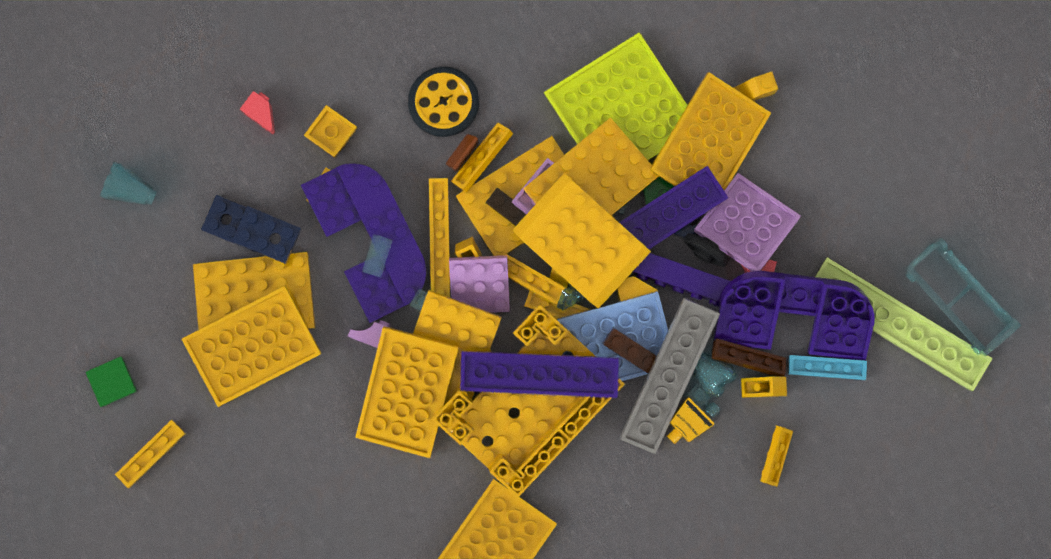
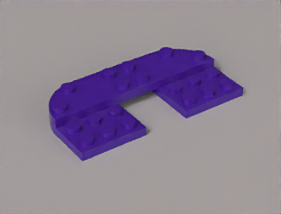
M344 164L301 185L326 237L362 220L378 252V255L344 271L369 323L412 302L421 292L425 283L426 264L383 177L365 165Z
M751 271L734 278L725 287L720 296L718 311L720 315L716 322L713 341L717 338L746 347L771 350L779 312L815 316L808 354L866 361L875 321L874 311L866 294L858 286L850 282L777 272Z

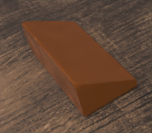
M467 134L448 159L446 165L455 172H458L477 146L478 138Z

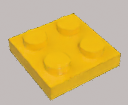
M326 105L304 136L336 158L357 130V126Z

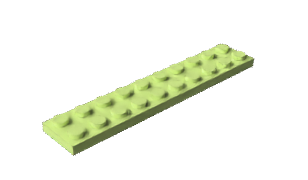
M828 257L815 275L818 278L842 280L858 286L868 297L874 311L873 332L970 391H974L993 359Z

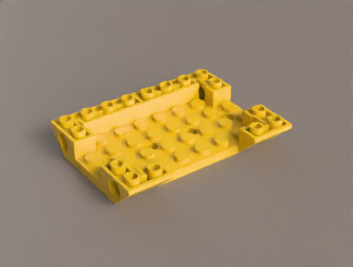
M540 304L513 332L525 344L517 353L562 355L565 351H570L573 356L596 357ZM618 379L619 391L625 385L620 379ZM458 390L432 420L460 446L463 445L489 469V472L518 498L612 398L480 392L472 400ZM511 408L519 409L520 413L516 418L509 416ZM485 436H490L493 438V443L485 446L482 443V439Z

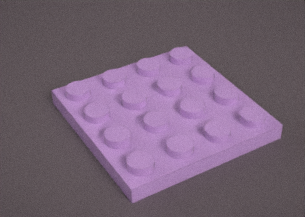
M738 173L724 190L729 198L708 211L696 226L694 232L702 238L706 237L715 242L722 252L748 270L761 271L798 222L801 215Z

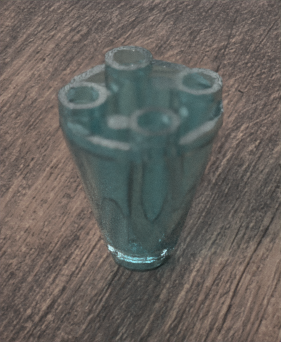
M114 161L110 174L107 175L103 184L104 187L100 197L107 200L152 205L157 191L153 190L152 186L122 164Z
M704 351L693 371L694 376L710 398L714 396L719 398L724 393V387L727 383L731 384L738 376L735 373L736 368L734 366L712 359V355Z

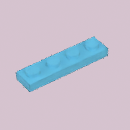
M789 355L788 375L866 380L867 361Z

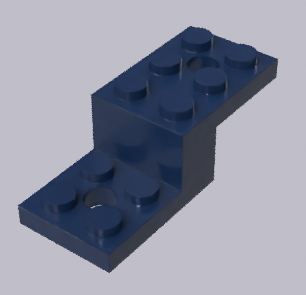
M218 195L215 196L201 228L204 232L284 264H287L301 232V228L249 206H242ZM225 215H230L232 218L231 223L228 225H223L222 218ZM273 234L281 236L278 244L271 243L270 239Z

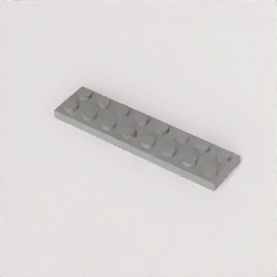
M683 297L619 437L620 440L656 454L720 315L719 312Z

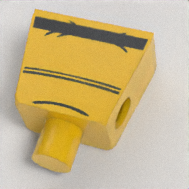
M687 397L669 423L674 429L667 435V438L673 444H676L682 437L687 442H690L715 423Z

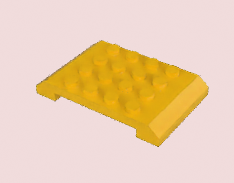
M566 173L555 182L512 230L525 244L598 309L651 252Z

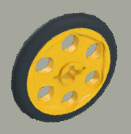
M443 66L432 68L422 73L412 84L408 94L409 113L416 125L426 133L440 137L453 136L468 128L476 118L479 109L478 90L470 77L458 69ZM432 81L437 82L439 85L435 91L428 89V84ZM448 81H456L458 84L457 88L454 90L448 89ZM466 96L468 98L467 104L459 105L457 103L458 97ZM422 98L430 100L428 107L424 108L419 105ZM440 98H449L446 106L444 104L439 105ZM452 112L458 113L459 120L451 122L449 114ZM433 113L440 115L441 118L438 123L430 121V116Z

